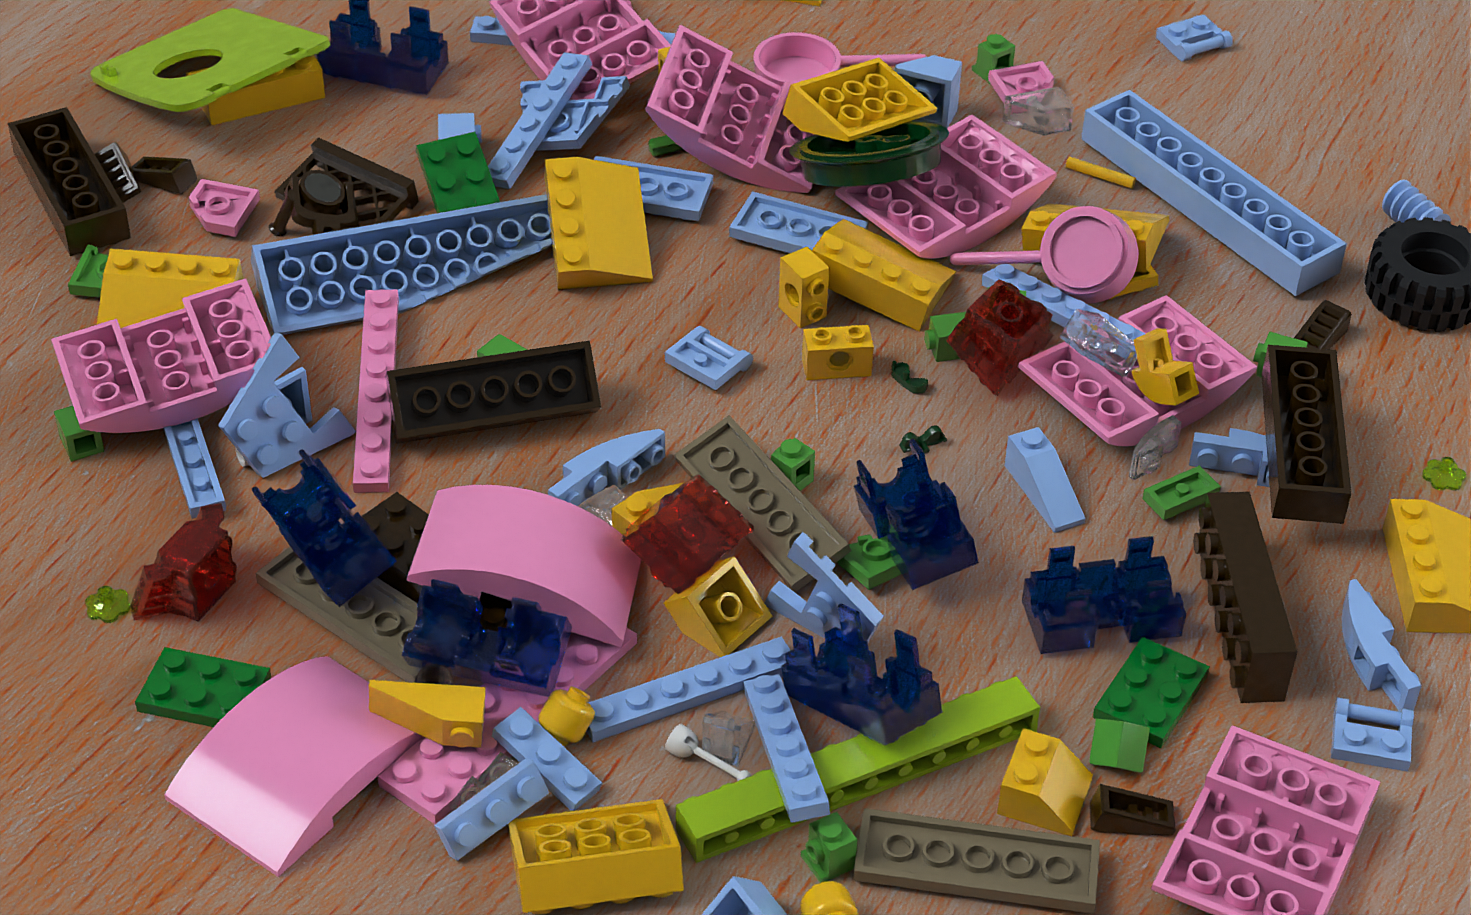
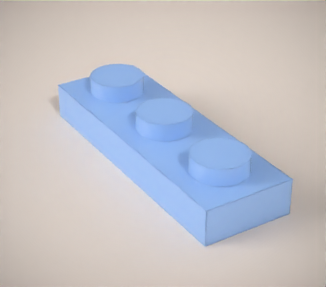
M522 707L518 708L493 728L492 737L518 762L526 758L535 761L548 790L570 811H575L600 791L602 782Z
M526 758L444 817L434 827L449 856L458 861L550 792L535 761Z

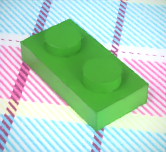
M1199 465L1145 488L1142 499L1162 520H1166L1205 503L1207 493H1218L1221 486Z

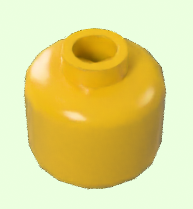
M570 686L568 691L563 689L554 690L539 713V723L563 746H567L569 742H579L595 717V711L588 703L590 696L573 686Z
M824 881L815 884L806 891L801 899L800 910L802 915H858L856 905L849 891L842 884L834 881Z

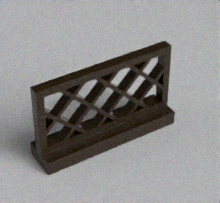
M319 137L311 144L313 153L274 191L276 198L284 201L286 197L284 191L291 176H298L299 183L303 174L317 165V167L324 169L325 172L334 175L337 179L344 178L349 183H352L356 216L352 228L361 227L360 221L377 218L375 224L393 221L405 207L412 210L419 203L414 180ZM368 189L373 194L355 197L354 191ZM385 200L395 202L392 206L379 208L378 202ZM370 203L375 204L374 210L357 212V206Z

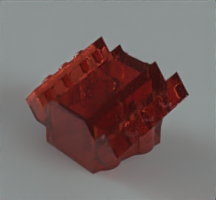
M998 279L967 309L964 318L955 326L946 341L957 352V356L965 361L971 372L979 377V381L986 385L994 395L998 396L1005 384H1010L1021 370L1018 368L1019 362L1045 349L1053 337L1052 332L1048 329L1053 314L1048 312L1042 303L1030 300L1021 294L1015 285Z
M697 474L672 493L663 496L625 529L626 533L623 534L621 541L649 566L650 572L656 580L662 582L665 588L670 586L679 594L695 584L696 578L709 571L714 563L726 552L739 545V540L753 532L754 526L726 498L718 493L715 487Z
M222 503L200 507L196 520L185 522L158 550L154 564L143 567L130 605L133 621L171 613L199 622L236 582L237 565L233 562L231 553L233 540L228 535L227 530L219 527L225 517Z

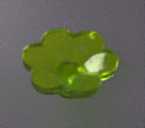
M1443 457L1441 461L1436 459L1428 461L1427 468L1422 472L1423 479L1431 482V486L1437 490H1445L1447 488L1453 491L1459 490L1462 482L1466 479V472L1458 468L1451 457Z
M110 586L100 587L96 594L89 595L85 600L86 607L88 608V618L91 620L101 619L105 623H112L118 619L119 615L127 614L130 611L127 591L123 589L114 590Z

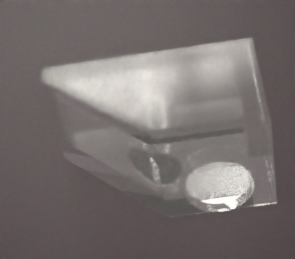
M1061 87L1005 96L1003 121L1005 124L1043 136L1071 131L1074 106Z
M1076 309L1059 336L1082 356L1122 377L1128 375L1137 360L1134 341L1099 313Z

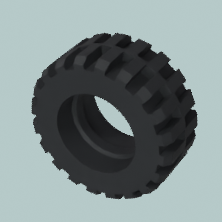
M1426 217L1423 220L1410 218L1404 221V223L1398 221L1384 229L1373 243L1365 275V290L1373 305L1378 311L1383 310L1384 316L1390 320L1396 319L1400 325L1406 327L1411 325L1421 331L1434 329L1435 332H1444L1447 328L1455 330L1461 328L1464 324L1471 323V233L1468 232V229L1461 225L1458 227L1452 225L1447 220L1442 219V222Z

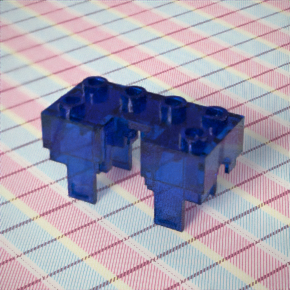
M349 0L350 15L340 13L336 21L330 20V47L317 53V61L322 67L323 74L427 95L449 63L448 42L443 40V33L431 31L429 10L409 7L410 27L402 28L401 34L391 32V51L386 57V53L381 52L380 27L377 26L375 20L370 18L369 0Z
M911 439L909 443L912 455L901 459L902 467L897 468L895 478L888 483H878L875 478L871 477L864 463L858 460L856 464L859 476L856 477L857 485H854V490L860 512L878 539L887 536L892 560L911 589L914 590L976 565L979 562L974 538L960 519L955 495L945 482L939 484L937 480L932 481L929 476L925 454L915 439Z
M301 449L299 455L304 461L300 463V466L303 469L300 471L301 480L295 487L288 490L279 488L276 491L270 487L264 493L257 487H253L252 492L271 515L283 537L306 565L322 590L341 607L397 562V560L359 512L354 514L351 511L356 504L334 474L318 457L314 459L305 450Z
M1153 536L1128 539L1125 559L1118 561V567H1116L1114 559L1079 563L1077 569L1076 566L1073 567L1074 545L1049 549L1047 569L1030 572V578H1025L1022 595V603L1040 654L1093 648L1097 629L1123 626L1129 643L1139 642L1142 637L1156 640L1182 636L1187 615L1183 606L1184 602L1179 592L1175 594V597L1173 596L1172 578L1168 571L1165 557H1151L1154 544Z
M432 579V587L423 585L416 607V624L413 631L408 633L402 652V657L408 665L541 696H550L555 689L572 630V625L566 616L544 612L538 602L513 597L512 609H507L505 618L508 621L507 628L498 626V632L484 629L479 622L483 606L477 597L463 594L458 585Z
M842 603L838 605L841 629L835 626L824 632L826 642L819 645L817 656L815 655L813 637L796 628L792 629L794 649L785 653L786 663L781 665L783 683L789 697L883 745L897 741L899 737L926 724L927 721L942 713L939 683L933 680L932 671L920 666L916 637L899 629L894 631L897 657L891 656L885 659L886 672L883 674V678L877 676L875 653L868 649V641L863 639L859 611Z

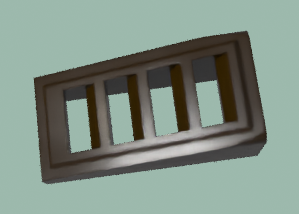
M111 143L95 153L115 190L118 189L116 192L122 203L141 192L128 156L117 143Z
M142 157L132 166L137 181L173 193L182 194L197 181V175L191 159Z
M1324 300L1294 338L1307 341L1317 346L1318 349H1331L1348 331L1352 314L1349 310ZM1307 344V348H1315Z
M1099 784L1090 800L1091 830L1106 833L1173 836L1176 831L1173 801L1104 784ZM1153 812H1158L1159 820L1153 818Z

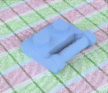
M1204 14L1159 27L1156 32V38L1180 61L1191 59L1192 55L1218 47L1225 49L1233 44L1231 33L1227 30L1222 31Z
M697 326L665 351V362L716 391L740 370L746 371L753 362V355L745 350L739 351L710 335L708 329Z
M1337 697L1333 715L1331 758L1408 772L1411 763L1414 710L1402 708L1399 712L1352 704L1349 703V699ZM1347 718L1397 726L1398 731L1347 722Z

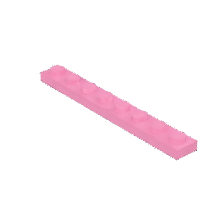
M365 290L353 473L354 493L389 492L393 421L385 376L387 371L395 370L398 290Z

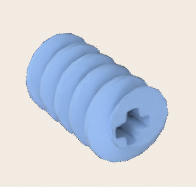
M1400 180L1392 185L1382 201L1384 213L1395 222L1401 221L1404 223V221L1410 218L1423 220L1424 217L1433 218L1434 221L1442 222L1443 219L1451 222L1448 214H1443L1441 208L1435 207V203L1427 200V196L1419 193V189L1411 186L1408 180Z

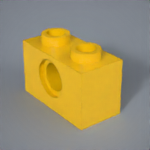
M808 247L780 257L778 307L799 328L827 317L829 267Z
M869 325L803 329L802 362L806 381L872 376L874 345Z

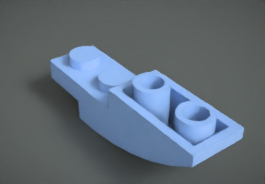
M1230 428L1228 437L1199 432L1194 433L1189 466L1197 467L1200 465L1202 468L1254 475L1257 476L1258 486L1270 487L1266 435Z
M661 429L625 435L604 442L577 455L563 465V479L548 489V495L580 507L595 494L601 493L606 486L611 487L617 492L629 483L635 482L649 468L662 461L665 457V432Z
M1357 579L1350 580L1342 610V632L1350 660L1368 691L1382 688L1399 712L1402 708L1414 710L1421 684L1417 675L1411 672L1400 658L1398 650L1390 644L1394 633L1392 622L1383 615L1374 603L1371 594L1364 590Z

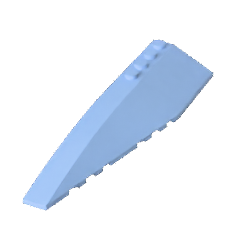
M547 194L252 245L251 265L257 289L273 334L277 332L285 335L361 321L364 318L365 290H398V313H403L553 246Z

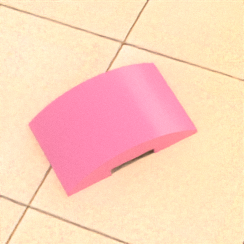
M625 0L489 1L494 14L509 39L540 80H546L564 52L588 55L590 57L592 66L569 100L593 99L602 77L627 76L629 83L649 74L658 69V49L671 46L648 19L643 21Z
M680 25L645 108L652 120L671 140L686 152L720 172L765 188L808 193L813 183L804 179L800 160L792 157L789 150L798 141L815 134L801 131L782 114L790 85L794 83L786 80L781 87L732 62V51Z
M970 115L947 128L949 136L941 143V162L934 169L911 178L888 183L842 186L836 190V196L918 257L942 258L974 248L1004 230L1038 200L1054 181L1057 172L974 115Z
M245 278L184 297L182 301L185 308L120 328L117 319L51 339L80 428L107 433L150 431L189 422L231 404L240 388H245L253 375L254 370L252 368L257 360L264 357L271 345L268 343L271 336L247 279Z
M1167 295L1119 316L1118 320L1132 325L1135 329L1145 334L1157 328L1167 329L1173 361L1193 362L1199 394L1176 406L1155 403L1141 392L1131 370L1139 367L1136 353L1123 358L1090 340L1076 345L1069 339L1019 362L1018 368L1106 443L1116 446H1136L1165 438L1201 419L1234 394L1257 369L1255 364Z
M457 486L437 490L406 581L477 603L482 592L552 613L551 626L621 647L642 554L626 537L604 520L559 498L511 486Z
M328 656L318 657L301 662L277 674L256 688L231 709L188 757L164 796L165 800L279 877L334 827L332 817L423 736L369 711V682Z
M1232 725L1206 776L1204 787L1183 829L1179 830L1152 884L1151 890L1213 915H1327L1368 817L1380 781Z

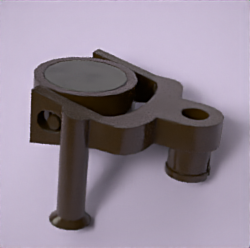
M322 170L305 172L300 178L299 183L298 176H291L284 191L286 196L275 221L270 223L269 230L276 236H284L287 233L286 225L290 217H292L296 224L312 228L313 235L352 228L356 219L352 183L345 182L343 187V184L337 177ZM339 207H341L343 214L336 215V213L339 210Z

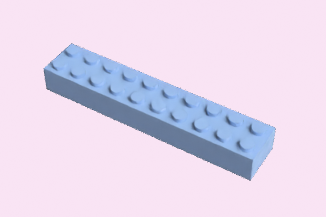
M1127 90L1085 110L1081 137L1083 141L1125 172L1136 177V180L1294 296L1340 273L1347 245L1346 242L1131 90Z

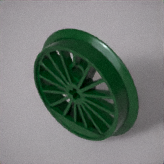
M909 121L849 142L815 134L795 143L789 152L792 157L800 160L804 179L810 183L824 186L874 185L911 178L937 167L941 162V143L949 136V130L938 124Z

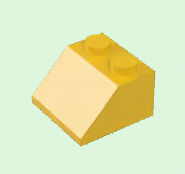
M735 556L710 563L663 602L683 634L719 657L733 652L773 617Z
M1023 728L1001 783L997 814L1064 835L1073 836L1093 779V774L1061 739Z

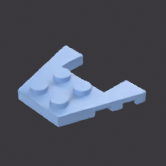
M627 76L602 77L593 99L569 100L536 151L580 149L629 89L630 83ZM545 80L522 81L520 83V90L522 92L520 103L523 113Z
M277 332L269 340L268 343L271 345L262 359L259 358L252 368L254 373L245 388H240L218 425L256 474L263 478L348 438L356 432L342 412L335 407L329 410L310 429L274 384V380L300 358L284 336Z
M802 532L794 541L787 557L817 580L808 601L806 602L785 584L778 581L770 590L765 605L858 657L869 643L884 616L852 582L845 585L834 574L835 564L827 555L820 559L809 547L813 541Z

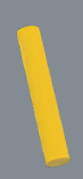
M1069 156L1066 162V168L1130 189H1133L1136 183V177Z

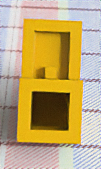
M1157 328L1133 339L1139 367L1131 370L1138 388L1148 399L1158 404L1176 406L1199 394L1193 362L1173 361L1167 329Z

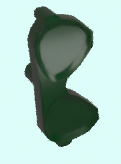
M892 362L891 375L901 386L912 393H925V390L928 389V379L910 378V370L907 363Z
M935 425L927 429L921 436H917L912 432L906 433L899 446L903 453L921 448L923 453L926 454L930 451L928 446L939 444L942 441L946 442L947 439L941 428Z

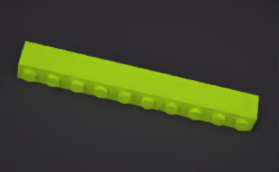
M1015 676L1005 681H997L989 687L976 692L963 694L957 699L939 706H931L923 712L907 718L896 719L888 725L872 731L862 732L854 738L838 744H830L822 750L811 753L829 801L830 812L1017 740L1023 728L1037 732L1040 706L1019 678ZM772 768L761 770L753 776L734 783H726L716 790L700 796L689 797L683 802L676 804V830L696 863L807 821L802 820L791 823Z

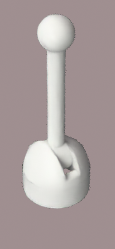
M678 724L668 737L665 750L677 757L685 758L696 754L737 778V781L752 776L749 771H739L699 748L696 734L683 724Z

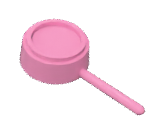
M792 32L778 34L761 42L754 51V67L756 74L782 87L786 80L797 83L839 70L840 67H849L878 57L887 65L896 66V64L927 56L925 54L841 56L837 47L822 37L808 33Z
M1080 206L1063 212L1051 222L1043 235L1040 250L954 253L950 256V262L953 265L1042 263L1043 269L1054 288H1058L1062 292L1090 304L1108 300L1120 293L1128 285L1137 268L1139 253L1136 237L1122 218L1098 207Z

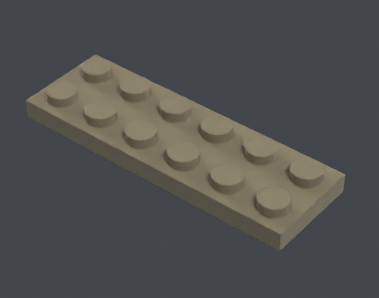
M730 415L674 454L678 464L795 593L815 579L787 557L794 541L802 532L813 541L809 547L820 559L827 555L835 564L851 552L849 543Z
M308 533L256 572V579L259 585L406 682L421 683L466 645V634Z
M864 808L853 881L1094 914L1100 840Z

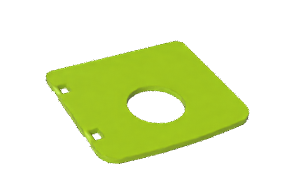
M228 8L101 63L91 70L90 75L94 83L126 98L173 112H184L205 106L230 92L233 93L289 67L307 56L310 57L329 48L330 41L325 35L239 9ZM199 56L222 57L214 66L193 75L179 78L157 77V74L166 67L185 59Z

